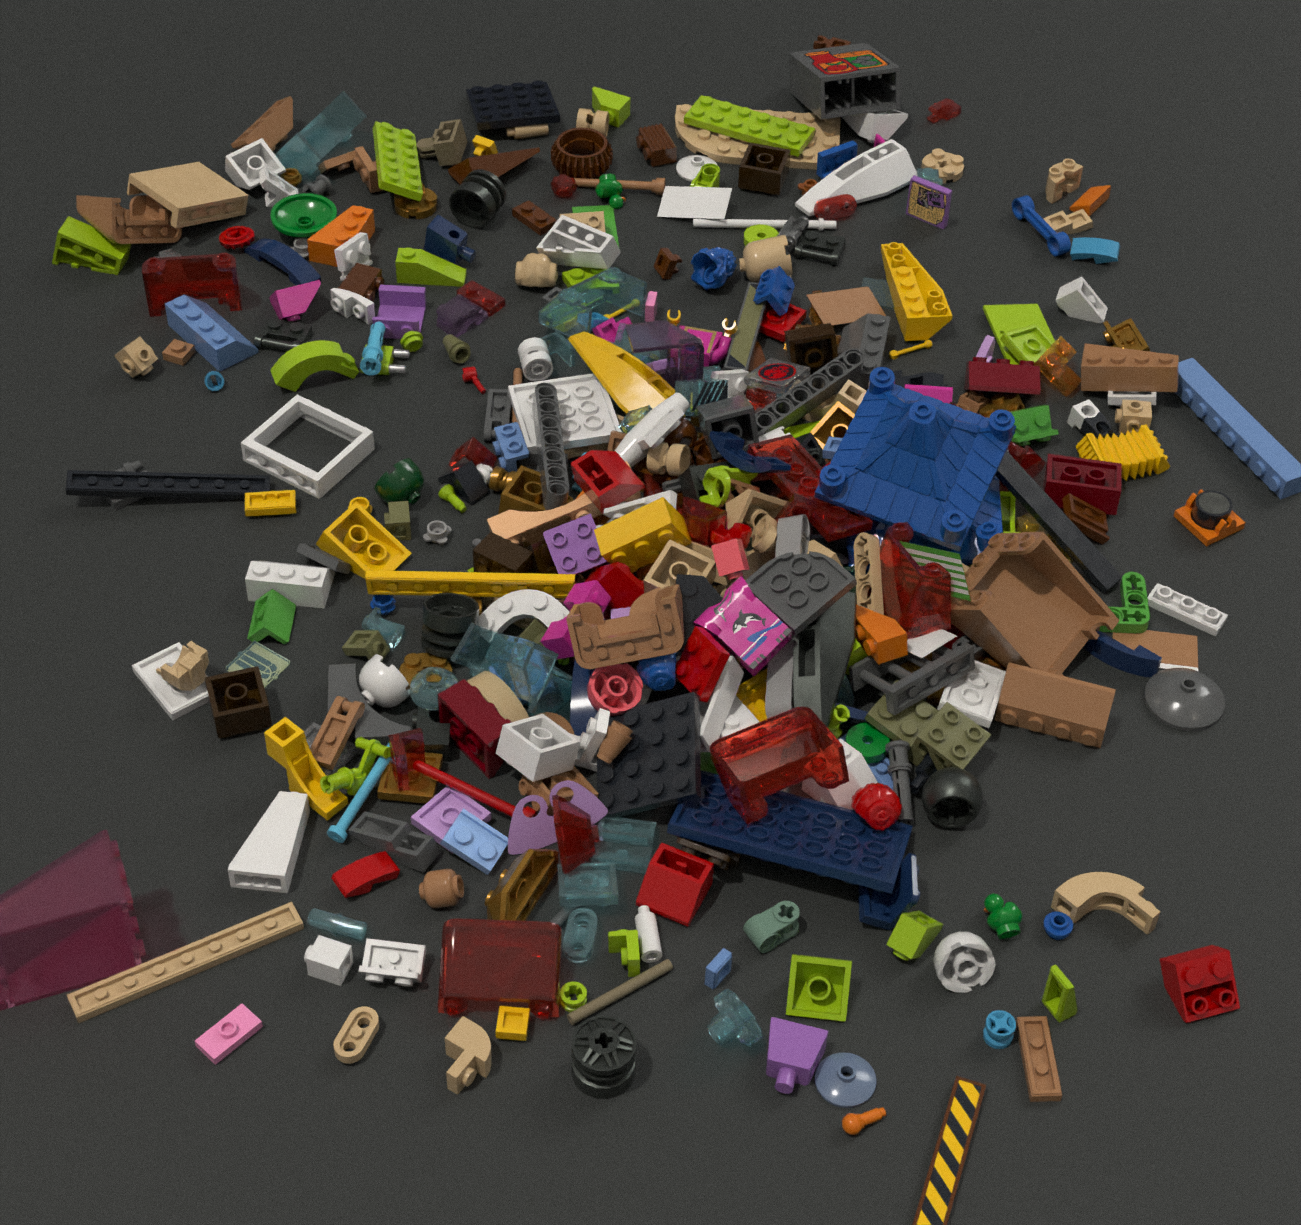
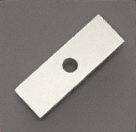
M1158 583L1147 597L1148 606L1213 636H1217L1228 617L1227 614L1216 608L1209 607L1192 597H1187Z

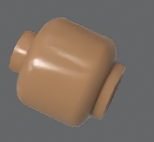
M453 869L429 871L424 876L423 882L419 884L420 897L422 900H426L431 908L455 906L464 895L463 879Z

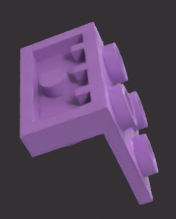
M591 514L543 532L558 574L577 575L595 567L610 564L601 556L594 532L596 525Z

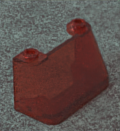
M231 254L152 257L142 265V276L150 317L161 316V310L165 307V303L182 295L195 299L218 298L219 305H223V302H226L230 306V311L242 310L241 282L236 259Z
M899 522L887 529L879 546L884 615L898 622L907 632V639L920 637L940 629H950L951 575L938 563L931 562L924 566H919L900 543V541L909 543L913 538V529L908 522ZM870 588L868 591V597H870L872 588Z
M450 919L443 924L441 940L438 1013L458 1015L467 1009L468 1001L525 1002L528 1003L530 1012L539 1018L559 1017L563 961L562 928L552 922L483 919Z

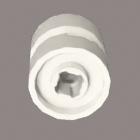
M536 337L524 340L518 347V355L524 376L533 382L547 379L553 372V364L546 342Z

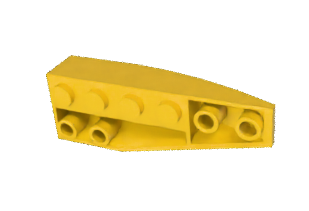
M891 242L889 244H881L888 288L904 340H928L952 320L953 315L944 292L903 243Z
M585 331L571 335L568 339L616 404L636 424L654 407L677 392L644 362L605 339ZM690 404V407H689V408L687 409V411L685 412V414L683 415L684 418L686 417L687 413L689 412L690 408L692 407L691 404Z

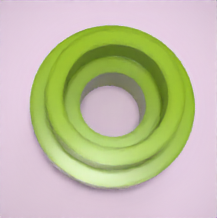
M409 331L403 335L400 344L402 348L409 350V352H415L423 346V336L420 332Z

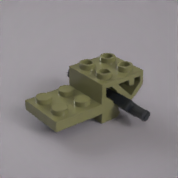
M884 694L864 718L891 740L909 742L908 759L917 766L915 769L917 776L910 783V791L914 794H917L928 778L940 769L948 767L965 769L991 736L989 732L949 702H946L938 711L922 699L898 714L893 715L887 711L886 694Z

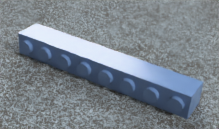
M1194 358L1179 362L1178 390L1175 393L1280 499L1301 492V464Z

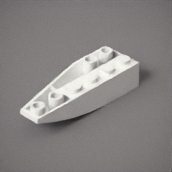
M890 139L861 153L831 172L796 201L795 206L808 216L817 215L887 196L909 185L910 179L914 175L918 176L907 149L893 139Z

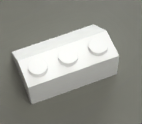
M251 561L245 577L248 601H256L265 593L274 589L296 606L324 609L335 570L328 567Z

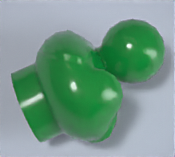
M604 174L599 177V183L595 189L599 198H610L609 205L613 209L622 208L626 201L624 197L620 196L623 187L616 180L614 174Z
M989 894L984 901V912L991 913L987 917L989 928L997 932L999 939H1007L1020 934L1019 924L1022 921V911L1013 902H1007L1004 906V900L999 894Z

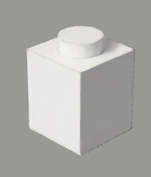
M319 935L315 943L309 945L305 952L304 961L307 964L308 975L341 986L354 963L352 946Z

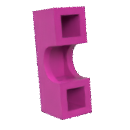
M594 580L574 584L563 604L571 611L575 604L593 602L601 607L602 612H604L612 598L601 584ZM567 616L562 620L551 622L540 641L555 660L574 657L566 620Z

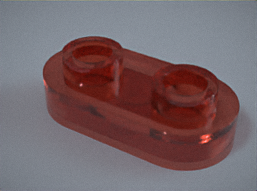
M849 194L822 198L815 203L814 214L818 219L823 218L824 220L850 216L856 210V200ZM846 201L849 203V207L847 209L845 208ZM826 206L829 207V212H828V213L825 212V207H826Z

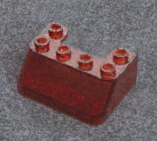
M808 707L790 709L715 740L709 748L712 761L727 797L746 824L758 821L768 813V805L763 797L772 795L812 777L819 786L827 789H834L849 782L843 745L812 709Z

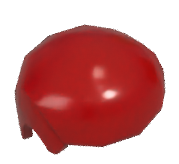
M734 523L731 529H725L724 525L720 524L716 530L711 531L710 540L715 545L733 539H742L745 550L750 541L752 528L746 524Z

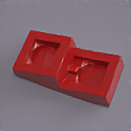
M383 851L343 867L335 872L331 879L344 897L348 898L369 893L372 885L375 883L397 879L400 869L388 853Z

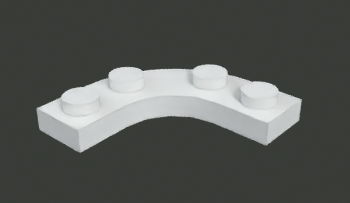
M532 589L517 590L494 601L479 616L476 629L477 633L491 645L508 626L517 620L533 618L549 627L551 622L565 618L569 611L557 599L545 592Z

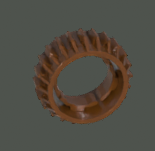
M590 128L569 129L561 133L552 145V166L564 178L599 179L612 165L613 149L611 144L597 130ZM576 154H588V155H586V156H578V155H576Z

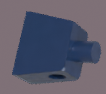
M437 215L427 226L424 251L455 265H458L462 259L471 263L476 255L475 250L466 246L468 234L440 215Z

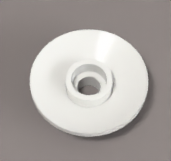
M687 156L677 163L676 172L681 178L692 182L703 165L709 163L717 165V163L706 156Z

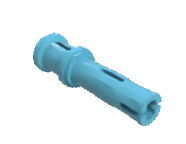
M375 322V325H371L368 345L362 352L363 359L360 362V369L366 375H376L381 370L380 362L383 359L381 347L385 333V325L382 322Z

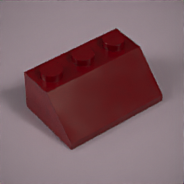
M973 357L972 361H966L964 389L1040 395V366H1034V361L1020 360L1019 365L1010 364V359H996V363H988L987 358Z
M1048 454L1043 491L1059 508H1063L1062 498L1070 493L1102 510L1106 515H1116L1121 496L1122 463Z
M463 679L438 694L440 723H450L451 741L488 779H491L505 761L496 754L502 726L512 722L509 719H504L498 713L496 706L491 702L488 703L482 697L481 692L476 686H471Z

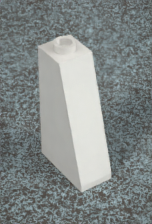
M279 791L229 864L228 875L231 887L288 893L310 813L308 794Z

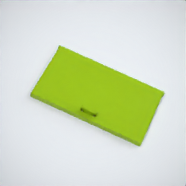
M1038 304L983 305V311L1005 359H1010V364L1019 365L1020 362L1000 340L1004 333L1037 324L1058 348ZM1062 358L1060 362L1041 367L1040 369H1065L1067 365Z

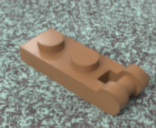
M342 696L335 698L310 747L311 753L319 766L331 770L334 769L357 720L364 713L365 704L363 702H349L347 698Z

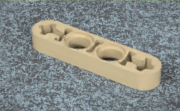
M863 532L854 541L857 605L884 615L879 540L876 536ZM870 563L869 572L866 574V568ZM870 588H872L871 595L867 599L868 591Z

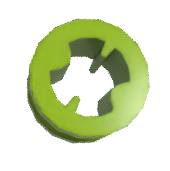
M568 982L562 986L560 990V1004L565 1011L572 1012L587 1004V990L581 983ZM576 994L577 1000H571L569 995Z

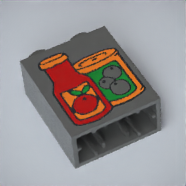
M868 43L789 53L790 93L820 119L900 109V67Z

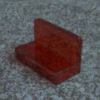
M421 728L388 735L392 772L398 792L410 789L408 772L414 771L413 763L416 760L426 763L424 738Z

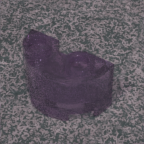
M458 294L446 304H441L436 311L438 316L436 326L455 337H459L467 332V328L471 323L478 325L488 319V314L485 310L462 294Z

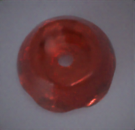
M565 174L554 176L553 181L550 182L553 193L561 198L570 197L577 189L575 179Z

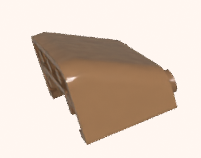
M76 195L79 215L112 243H174L181 237L182 228L176 229L171 225L172 212L148 195L134 196L130 201L129 209H124L120 206L121 198Z
M680 585L667 586L657 592L655 597L657 610L609 620H604L602 609L596 603L585 602L573 605L566 620L576 662L582 668L594 669L678 652L684 643L683 604Z

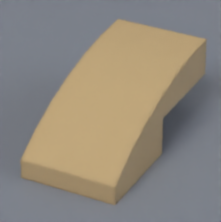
M1083 209L1066 215L1062 210L1043 218L1057 233L1063 231L1066 234H1074L1093 228V221Z

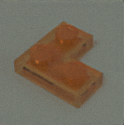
M1060 336L1039 357L1034 366H1040V372L1067 397L1081 383V378L1066 364L1077 351Z

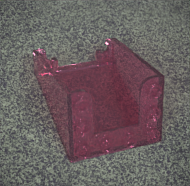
M107 829L100 831L0 895V1011L88 986L142 964L141 958L146 956L143 940H136L135 934L140 933L136 916H129V911L134 910L131 891L127 884L123 862L119 858L121 855L117 840L110 841Z

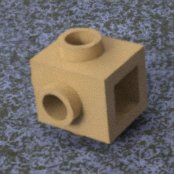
M140 336L114 355L120 362L122 369L132 378L139 373L142 376L146 375L154 368L151 364L158 359L153 349Z
M1122 399L1120 409L1115 411V423L1119 425V433L1126 434L1127 430L1131 433L1132 429L1138 433L1141 425L1145 424L1150 428L1152 420L1151 402Z

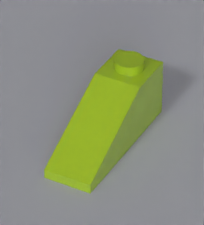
M398 248L395 261L397 283L464 287L466 269L422 249Z

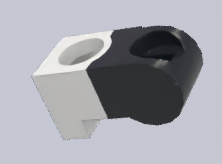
M1089 399L1072 406L1067 423L1072 428L1078 427L1085 436L1087 433H1092L1097 439L1099 434L1103 438H1105L1106 434L1112 437L1113 429L1111 424Z

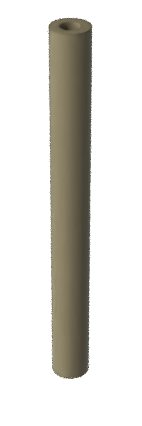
M666 959L572 1011L567 1014L568 1021L571 1025H574L673 969L671 961Z

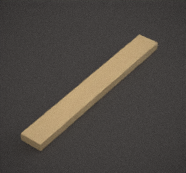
M289 902L67 994V998L78 1023H81L304 929V924L293 903Z

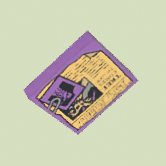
M914 175L910 179L906 214L944 229L948 224L952 190Z

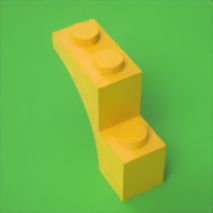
M284 717L264 732L267 754L286 769L289 790L291 792L308 794L309 806L326 820H329L348 805L347 797L340 790L330 794L322 791L320 779L326 775L312 755L305 732Z

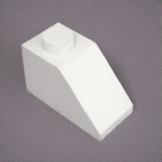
M1082 276L1059 288L1056 298L1057 305L1069 317L1095 323L1104 322L1108 308Z

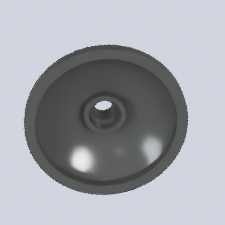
M1169 668L1154 674L1147 682L1144 691V701L1149 712L1164 725L1181 731L1208 729L1221 719L1225 709V697L1221 688L1205 674L1189 668Z

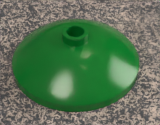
M301 193L290 195L278 201L273 206L270 216L272 225L281 233L295 238H309L337 218V209L334 203L324 196Z

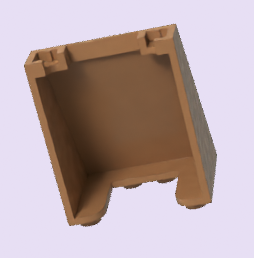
M1044 532L997 533L992 536L988 541L989 545L973 559V564L968 571L964 572L971 601L944 595L941 600L942 603L936 609L943 617L1005 668H1007L1010 662L1064 676L1062 673L1089 639H1098L1099 634L1097 631L1100 630V626H1106L1108 630H1113L1120 621Z

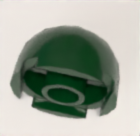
M406 458L393 465L396 470L389 474L386 471L374 487L377 495L387 504L388 502L408 501L409 505H413L421 497L419 493L423 489V473L416 463L410 458Z

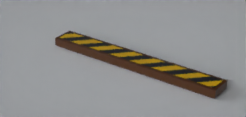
M956 1076L913 1225H947L984 1096L985 1084Z

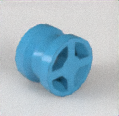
M1002 1010L991 1012L986 1018L983 1030L985 1043L994 1049H1004L1011 1045L1016 1029L1014 1017Z

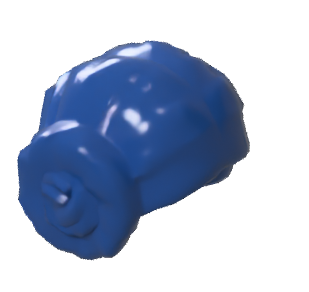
M678 652L637 660V672L643 684L655 691L671 690L676 684L675 669Z

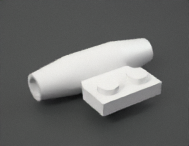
M674 393L654 407L625 435L615 451L624 461L628 462L630 468L647 456L650 447L655 449L680 425V419L690 407L687 399L680 393Z

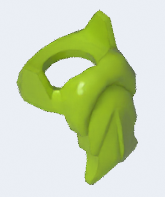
M722 465L709 468L702 482L708 495L700 496V502L715 508H722L728 499L730 487L731 491L735 490L731 486L730 478L751 485L750 481L758 473ZM719 492H723L722 498L720 497Z

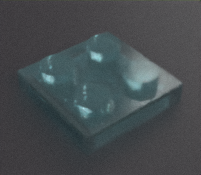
M615 862L557 864L560 906L579 907L618 904Z

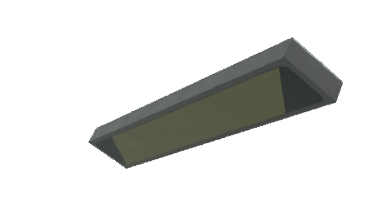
M748 283L737 320L738 329L733 334L724 371L749 370L768 303L767 300L759 304H755L753 301L759 283Z

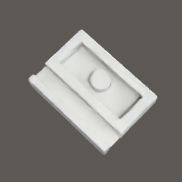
M358 233L334 250L338 271L342 273L340 277L342 281L346 279V276H348V273H350L356 263L367 266L373 264V261L369 259L371 251L367 233Z

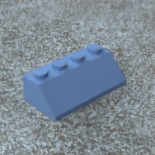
M182 295L165 303L168 325L187 343L195 345V350L219 372L259 353L258 348L207 303L187 295Z

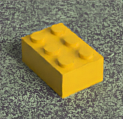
M664 497L594 529L601 556L610 564L615 562L624 563L631 569V573L636 572L638 568L649 563H655L669 539L683 546L692 544L684 517Z

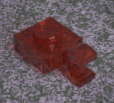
M945 98L929 107L928 110L932 114L927 117V120L932 123H936L941 118L949 120L961 114L962 107L953 100Z
M754 387L747 389L745 397L752 404L755 411L757 407H766V405L776 399L777 393Z

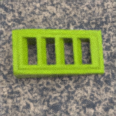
M1055 964L1050 968L1042 1003L1060 1023L1076 1015L1077 1003L1073 984Z

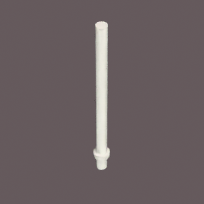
M823 218L809 220V226L806 229H818L819 231H823V229H836V221H826ZM693 219V228H748L752 225L763 224L774 229H782L787 220Z

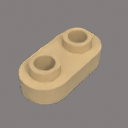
M767 514L762 517L752 531V547L760 553L769 552L776 545L777 521Z
M363 1006L354 1009L349 1014L333 1043L334 1053L339 1061L350 1064L359 1061L364 1056L379 1030V1018L374 1009ZM363 1024L369 1025V1026L366 1027V1028H361V1027H360V1026L363 1025ZM349 1048L355 1049V1050L350 1051V1052H347V1051H346V1050L349 1049Z

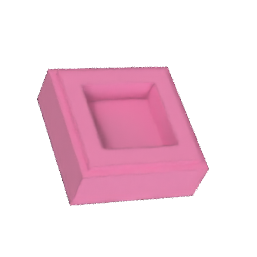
M650 291L645 304L646 323L654 324L657 311V292Z

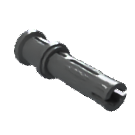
M897 740L885 745V751L889 755L887 772L892 777L893 791L900 798V803L902 804L901 814L897 822L911 825L914 823L909 782V775L912 772V765L908 759L910 744L907 741Z

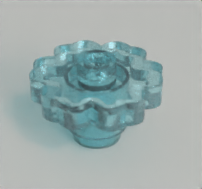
M727 988L714 997L715 1007L719 1013L711 1018V1023L707 1025V1029L711 1037L719 1045L729 1044L738 1038L741 1043L750 1047L763 1038L762 1030L755 1021L754 1014L746 1003L740 1001L735 992Z

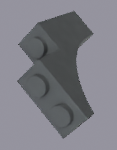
M356 663L328 665V712L337 696L345 697L349 702L359 701L365 704L364 713L357 720L353 729L355 730V741L358 737L368 740L376 739L380 741L381 745L387 746L391 739L396 738L400 741L398 750L411 751V727L393 722L381 716L369 706L357 685ZM356 748L357 755L364 754L365 750Z

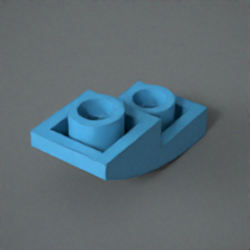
M1073 238L1070 255L1072 260L1094 258L1096 264L1118 261L1120 243L1101 238Z

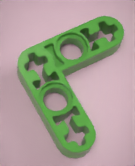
M1127 572L1122 576L1120 585L1122 607H1109L1120 621L1113 630H1108L1106 626H1100L1099 631L1143 633L1148 628L1150 613L1145 579L1137 572ZM1129 600H1137L1141 604L1134 605L1131 604Z

